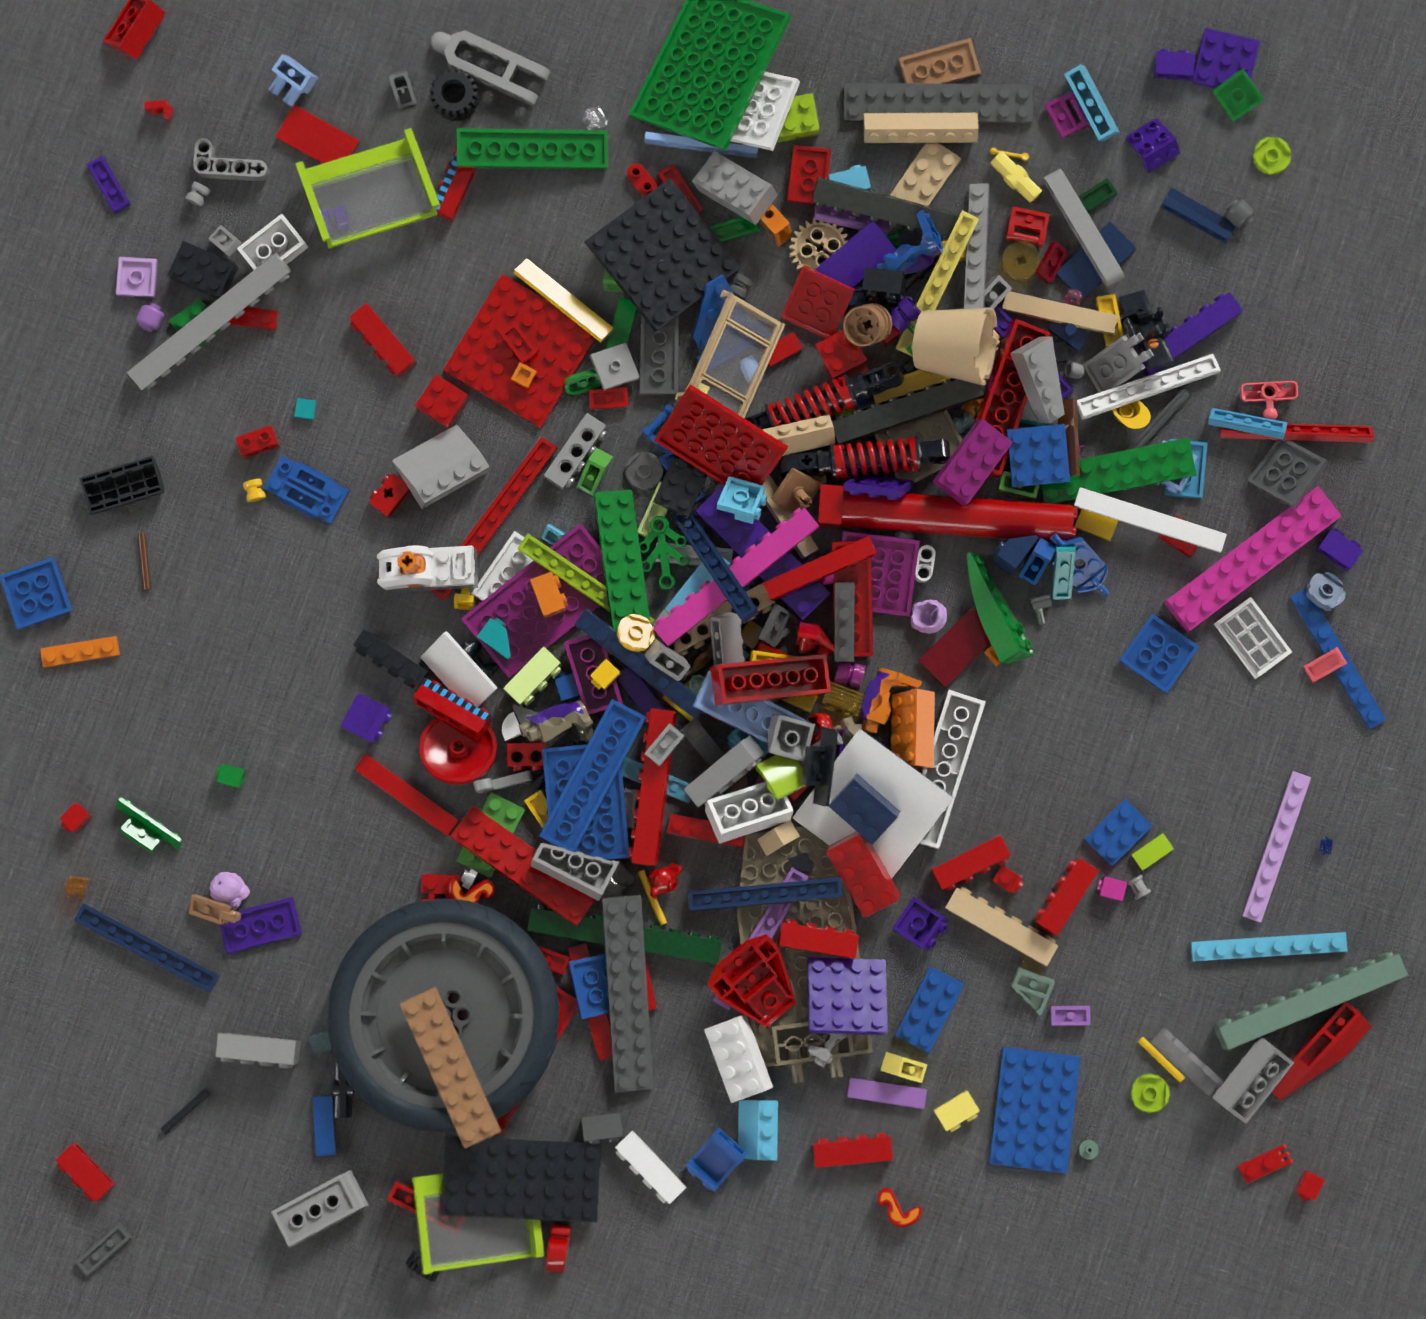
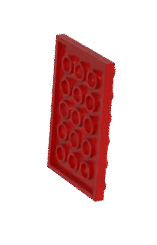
M691 384L654 439L655 442L722 485L726 484L729 476L763 485L788 448L784 443Z

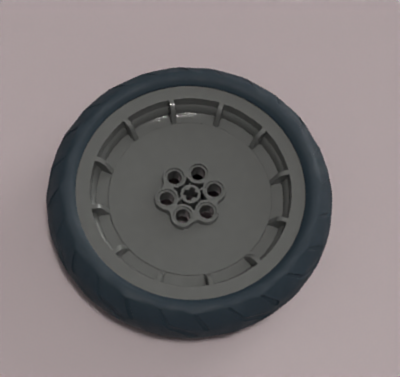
M431 899L411 903L386 914L367 928L354 941L341 961L332 983L328 1005V1030L332 1051L341 1072L349 1085L368 1106L384 1117L413 1129L431 1132H456L454 1123L400 1003L434 987L437 988L450 1019L458 1030L459 1039L496 1119L508 1113L533 1090L547 1069L557 1041L560 1006L555 980L542 951L519 925L498 911L478 903L457 899ZM453 992L459 996V1000L455 1004L449 1001V995ZM461 1010H466L468 1013V1018L465 1021H461L458 1018V1013Z

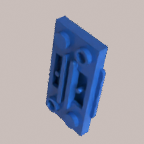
M281 455L264 487L268 492L278 496L281 502L312 518L318 517L331 525L350 492L348 489L336 484L334 479L301 462L296 463Z

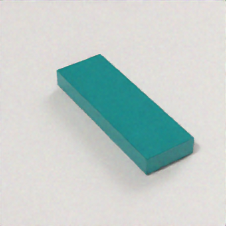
M1056 547L1051 593L1052 600L1071 599L1076 556L1075 547Z

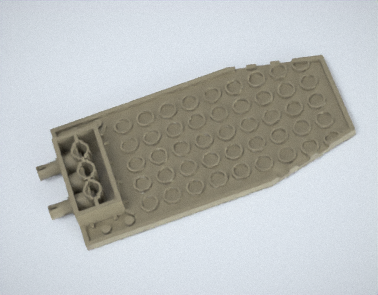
M804 826L795 827L800 837L766 856L757 839L769 831L745 835L740 887L783 883L791 868H795L789 858L808 853L813 871L800 872L809 877L808 880L837 878L840 875L826 853L829 845ZM843 880V898L794 902L782 921L786 923V919L798 921L797 925L805 926V923L817 924L816 928L824 929V926L835 927L837 932H843V929L855 931L854 935H857L852 897ZM769 905L737 907L741 944L749 940ZM779 926L778 930L776 931L775 935H774L773 938H772V940H773V942L776 944V946H777V941H778V935H779L780 926ZM777 946L786 968L796 1004L767 1028L751 1019L752 1031L766 1067L789 1064L792 1072V1083H798L797 1074L799 1075V1082H805L802 1064L815 1060V1056L808 1051L809 1047L824 1048L831 1036L829 1033H809L808 957H845ZM857 946L856 959H860L859 947H858V946ZM847 1034L842 1040L837 1039L830 1051L832 1054V1062L830 1063L831 1078H836V1069L838 1077H843L840 1060L842 1057L873 1053L871 1035Z

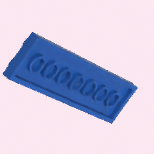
M613 699L611 700L539 837L560 848L572 852L576 851L646 719L645 716Z

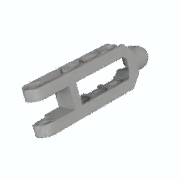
M466 30L452 34V36L444 32H436L431 37L433 49L446 56L450 69H454L456 72H458V69L462 70L464 74L468 73L473 80L531 106L535 105L538 96L532 91L512 83L517 71L520 70L531 76L533 74L545 79V81L550 74V70ZM466 43L477 48L479 52L483 51L494 56L496 60L501 59L509 63L503 77L501 78L456 57L454 52L457 46Z

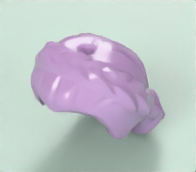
M925 600L915 603L912 607L911 627L921 633L931 634L938 632L947 621L946 608L937 600Z
M221 872L210 883L211 898L228 904V906L232 907L231 910H236L241 905L242 900L250 894L249 888L236 873Z

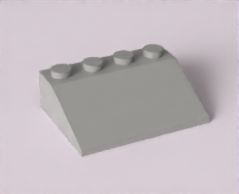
M458 425L449 428L392 460L421 509L486 474L489 469V465L481 452Z

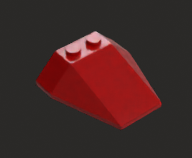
M768 934L743 942L715 966L707 983L718 999L766 1028L796 1004L780 950Z

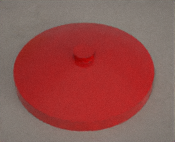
M437 717L427 725L422 733L419 745L420 757L425 769L437 780L452 785L469 784L483 777L492 767L497 754L496 737L489 726L478 741Z

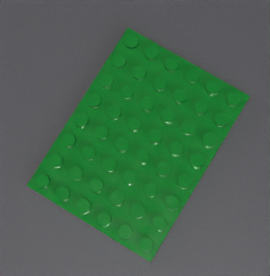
M685 0L629 115L632 118L726 151L792 16L789 13L750 0Z

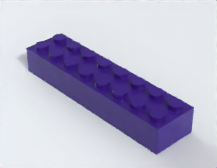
M723 484L696 510V514L737 556L742 558L747 554L745 551L750 546L760 544L762 542L760 539L770 531L759 520L755 519L754 523L750 524L736 520L733 513L717 509L718 500L725 486ZM788 552L758 577L762 582H766L802 566V564ZM816 581L779 599L803 622L830 596V593L819 581Z

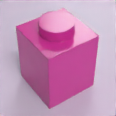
M1104 876L1102 880H1098L1096 891H1099L1098 896L1121 902L1123 901L1127 882Z

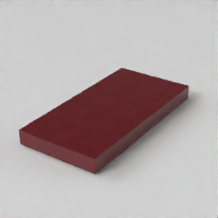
M972 607L918 660L944 688L991 643L983 628L978 612Z

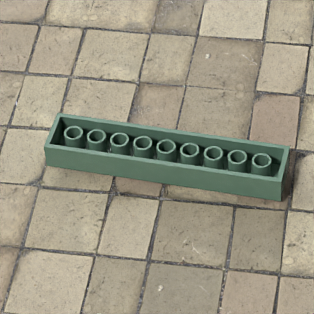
M1385 952L1377 956L1378 960L1369 959L1359 963L1361 967L1346 968L1342 970L1343 974L1329 975L1324 978L1325 981L1322 983L1321 981L1312 982L1306 985L1307 989L1305 990L1295 989L1288 993V997L1279 996L1270 1000L1271 1004L1262 1003L1252 1007L1254 1011H1242L1235 1014L1236 1018L1232 1020L1231 1018H1225L1218 1021V1025L1213 1028L1222 1049L1229 1050L1408 976L1400 954Z

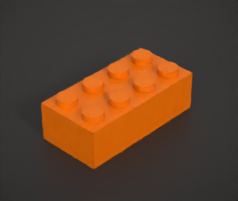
M921 689L892 694L891 752L917 771L934 768L935 692Z

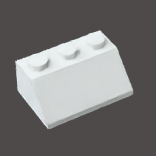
M280 214L237 249L251 268L255 270L276 252L287 265L308 247L284 215Z

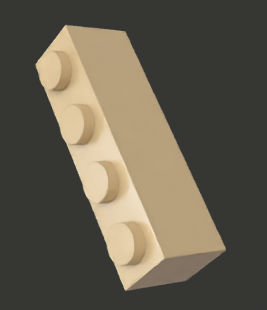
M830 415L763 429V431L788 446L783 456L836 444L834 426Z

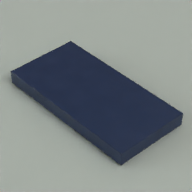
M1111 222L1099 231L1119 265L1136 250V247ZM1083 248L1056 274L1082 301L1102 282Z

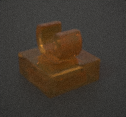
M69 876L65 884V892H68L69 898H72L74 893L79 894V899L82 900L89 885V878Z

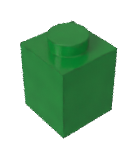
M222 763L221 767L217 768L215 778H218V783L242 789L247 770Z

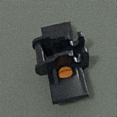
M1144 290L1119 297L1120 304L1125 313L1120 316V320L1124 323L1129 337L1137 335L1133 327L1136 324L1144 338L1143 341L1133 347L1138 346L1141 353L1150 349L1154 355L1145 361L1148 370L1174 363V359L1165 341L1171 329L1168 323H1163L1162 317L1164 313L1162 308L1158 307L1157 312L1154 313Z

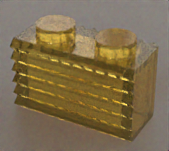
M830 681L831 692L824 695L821 703L825 705L824 709L835 712V710L843 712L842 716L846 718L852 717L853 719V716L858 717L864 694Z

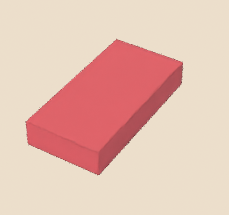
M1336 647L1303 667L1314 683L1346 665L1347 662L1339 648Z

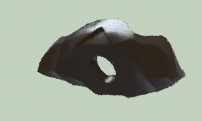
M712 643L707 650L698 652L688 660L690 668L681 678V683L685 684L690 681L695 672L713 660Z

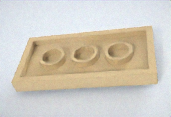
M926 143L890 196L929 206L961 158L939 143Z

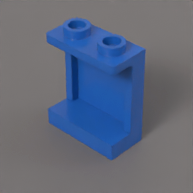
M718 1127L688 1161L686 1167L691 1175L697 1176L702 1180L703 1185L707 1189H712L715 1192L748 1153Z

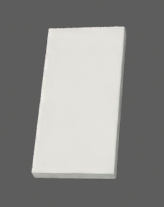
M515 531L478 583V588H475L471 593L481 601L485 600L534 561L517 549L524 539L523 536Z
M447 631L420 657L448 689L454 691L458 697L470 700L478 708L497 689L496 685Z

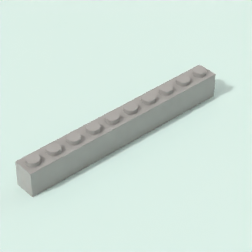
M276 252L127 373L141 390L145 387L149 390L157 383L155 381L156 378L160 375L164 378L171 372V366L174 364L179 366L186 360L184 357L189 352L194 354L201 348L199 345L204 340L209 342L216 336L214 334L219 328L221 331L230 325L229 320L231 318H239L245 313L243 309L246 306L250 305L252 307L259 302L260 299L258 297L262 293H265V295L269 294L275 289L273 285L277 281L282 283L289 278L290 268Z

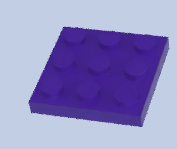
M1205 27L1192 83L1215 89L1241 69H1244L1251 79L1260 41Z
M859 474L858 477H852L844 483V491H850L849 494L852 495L868 493L869 497L884 495L887 496V499L897 500L913 488L914 480Z

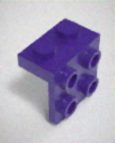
M1158 119L1151 120L1126 136L1127 142L1142 157L1144 168L1148 173L1180 154L1177 139Z
M357 694L341 725L344 729L375 744L383 735L384 731L382 729L384 725L388 724L392 718V709L362 694Z

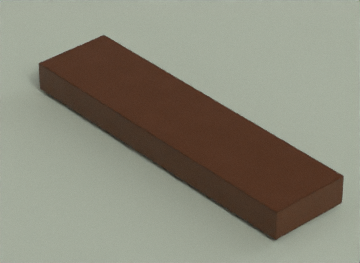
M1077 399L1062 400L1065 415L1058 418V425L1065 424L1070 477L1080 476Z

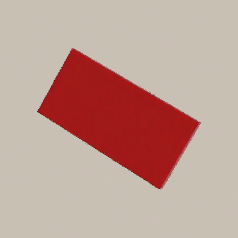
M293 105L275 136L278 140L322 164L353 155L360 143L358 139L296 105Z

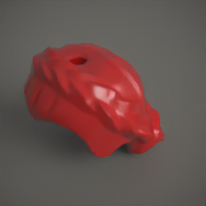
M816 713L808 718L810 723L815 724L810 746L821 741L822 727L833 729L831 718L826 713Z

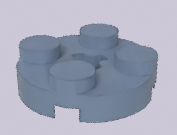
M1325 572L1324 574L1317 573L1310 579L1307 585L1306 596L1318 607L1323 608L1325 611H1331L1343 602L1346 593L1345 591L1343 592L1342 581L1334 574ZM1327 588L1329 594L1325 593L1323 589Z

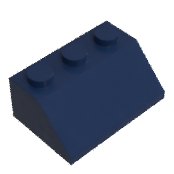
M1034 535L1008 539L1006 543L1002 541L992 555L995 557L992 562L1011 576L1039 537Z

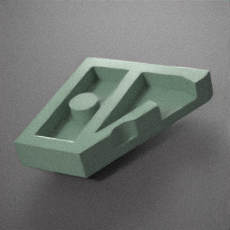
M1018 967L1011 986L1036 1010L1038 1015H1042L1055 981Z

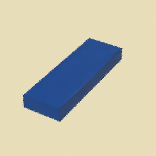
M333 1096L313 1097L316 1156L336 1155Z

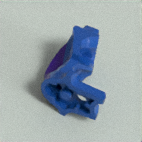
M921 210L916 215L923 233L921 244L919 246L901 245L893 254L888 253L883 256L885 261L877 264L878 269L903 271L904 274L917 273L932 265L934 257L943 253L941 236L936 230L929 213L925 214L924 210Z

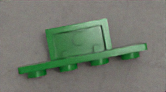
M121 797L117 799L116 808L130 817L120 828V833L150 853L154 851L162 840L175 849H180L183 840L176 832L166 829L161 822L150 818L145 811L134 807L129 800Z

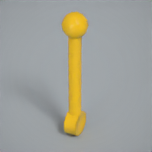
M996 148L990 149L991 155L999 154L1000 152H1002L997 150ZM1003 151L1007 156L1021 158L1022 161H1027L1029 158L1027 153L1021 155Z

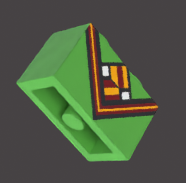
M1003 471L997 493L1034 502L1039 485L1012 487L1011 472Z

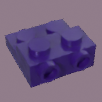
M913 897L892 929L927 952L928 949L932 950L937 943L935 939L938 934H943L946 931L948 920Z

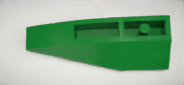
M969 552L967 554L968 570L976 609L1000 663L1011 664L1032 657L1034 655L1032 643L1026 639L1024 627L1016 620L994 583L992 576L984 566L983 558L979 554Z

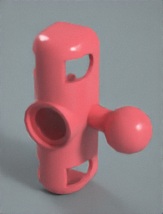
M1295 381L1245 383L1240 388L1241 401L1266 402L1263 418L1276 420L1278 417L1277 410L1274 408V401L1294 400L1298 396V385ZM1285 383H1290V388H1282ZM1252 385V390L1244 389L1245 386ZM1264 389H1271L1273 396H1267L1264 393Z

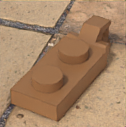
M197 894L191 895L190 915L218 924L236 923L241 920V913L231 910L232 907L228 906V904Z

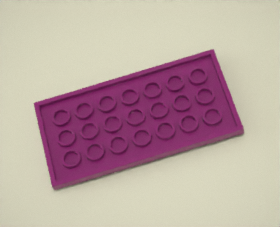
M581 523L550 547V549L606 586L601 548ZM532 561L461 618L508 678H511L521 670L543 647L547 649L576 626L574 623L586 608L593 612L600 606L559 578L561 588H558L560 594H565L568 605L565 606L566 611L545 619L530 579L550 571L535 561ZM490 618L493 620L498 618L506 624L504 628L507 629L511 653L509 660L477 637Z

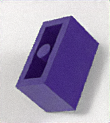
M1160 49L1154 57L1153 78L1191 81L1194 76L1195 53H1190L1188 50L1171 52L1170 49Z
M1330 529L1315 550L1348 571L1355 564L1363 549L1360 548L1361 545L1356 541H1349L1345 538V534L1340 530Z

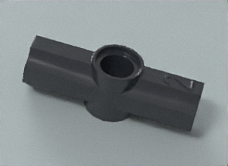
M336 1061V1074L333 1082L335 1118H351L354 1089L345 1079Z

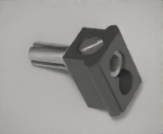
M1049 594L1029 598L1031 608L1035 610L1040 625L1045 623L1043 608L1052 606Z

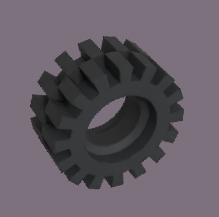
M415 1249L405 1262L406 1266L412 1271H415V1273L431 1282H435L442 1271L423 1274L421 1252Z

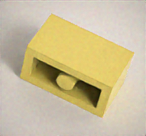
M966 1090L933 1111L945 1131L950 1130L953 1132L961 1127L960 1123L964 1120L969 1122L977 1117L976 1113L980 1110Z

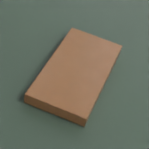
M971 38L898 58L905 83L950 84L981 75Z

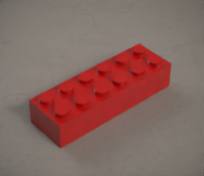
M826 654L718 664L710 667L715 706L819 696L831 692Z

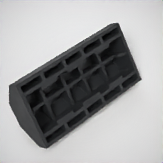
M154 456L79 478L90 515L165 493L160 470Z

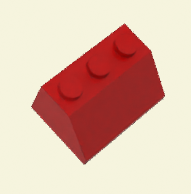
M128 0L102 42L127 57L137 59L142 54L146 43L153 37L156 27L162 23L166 12L151 0Z

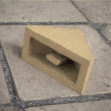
M788 821L764 834L757 841L766 856L797 839L800 835L792 822Z

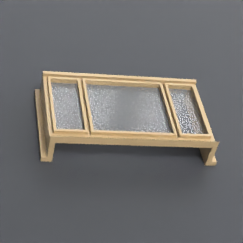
M722 290L720 297L726 301L689 385L695 386L745 418L785 324L738 298L732 292ZM678 392L675 400L679 402L685 392Z

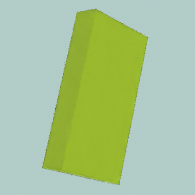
M1162 833L1131 854L1141 871H1143L1174 848Z

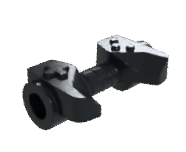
M478 640L474 643L469 641L463 643L461 648L488 678L493 676L494 672L498 670L499 665L496 662L482 663L477 656L482 644Z

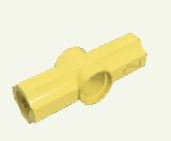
M1003 151L991 161L990 164L1004 177V181L1013 190H1017L1029 203L1034 201L1042 192L1029 178L1024 168L1018 164L1016 165Z

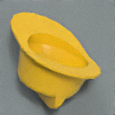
M1140 400L1112 410L1119 422L1132 429L1145 427L1151 419L1148 408Z

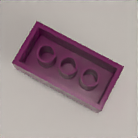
M984 419L977 420L932 482L961 505L968 504L1013 442Z
M588 635L564 642L582 703L589 716L605 712L612 699L623 704L616 679L606 690L603 688L598 690L591 683L593 679L590 675L605 659L610 662L607 650Z

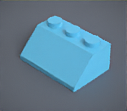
M739 1100L738 1145L748 1153L744 1159L777 1160L778 1100Z

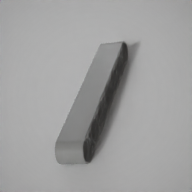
M1058 169L1043 177L1048 191L1105 286L1109 287L1124 279L1122 269L1063 171Z

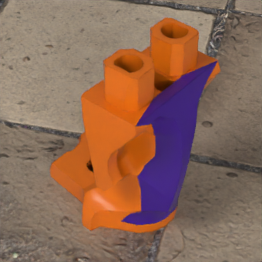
M879 668L876 678L869 683L863 697L861 714H859V719L863 720L862 730L870 734L877 733L879 725L886 723L891 712L889 702V690L891 687L917 689L922 681L899 672Z

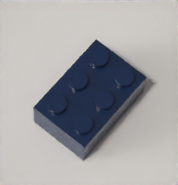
M857 773L832 799L828 806L872 845L900 814V811Z

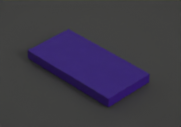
M871 221L818 265L815 270L850 287H854L864 278L865 267L876 268L877 264L885 261L884 255L888 253L893 254L896 249L877 224Z
M293 897L237 911L241 913L240 921L219 924L227 954L302 935Z

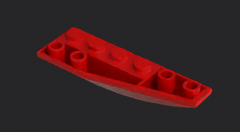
M799 623L795 649L799 650L798 653L810 654V652L818 653L817 655L826 654L827 658L829 655H833L835 647L819 625Z
M1345 1001L1338 1004L1290 1060L1294 1064L1271 1093L1281 1101L1347 1056L1372 1026L1349 1002Z

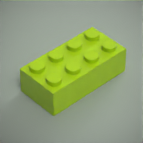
M813 93L794 96L776 143L819 136L820 129Z

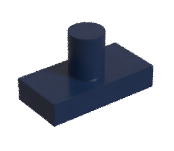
M1053 322L1048 328L1051 333L1063 342L1066 341V344L1077 352L1090 337L1082 329L1071 323L1065 325Z

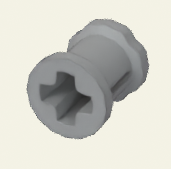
M1142 875L1127 882V885H1130L1135 893L1136 900L1151 892L1144 884Z

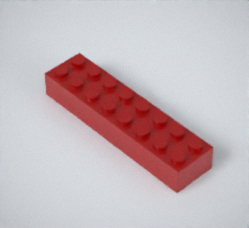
M1018 319L1009 322L975 422L984 419L1005 437H1007V429L1018 428L1028 398L1010 353L1038 337H1049L1051 332ZM1009 450L1002 456L989 474L990 476H1001Z
M651 708V712H647L646 723L649 724L648 731H645L643 740L644 743H647L646 751L669 723L675 727L677 712ZM643 750L641 762H644V768L639 772V781L642 783L641 789H637L636 795L639 807L635 808L634 820H637L636 827L632 828L631 839H634V847H630L629 858L632 859V863L656 866L659 860L672 752L659 766L644 754L646 751Z

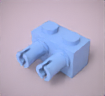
M282 54L272 68V71L277 76L268 90L278 96L286 82H289L292 87L282 100L293 107L301 93L309 94L319 78L290 56Z

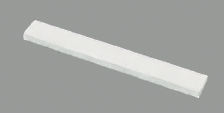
M1211 354L1077 400V411L1081 420L1209 377L1219 373L1221 369L1214 355Z
M1081 487L1074 507L1219 553L1222 551L1227 535Z

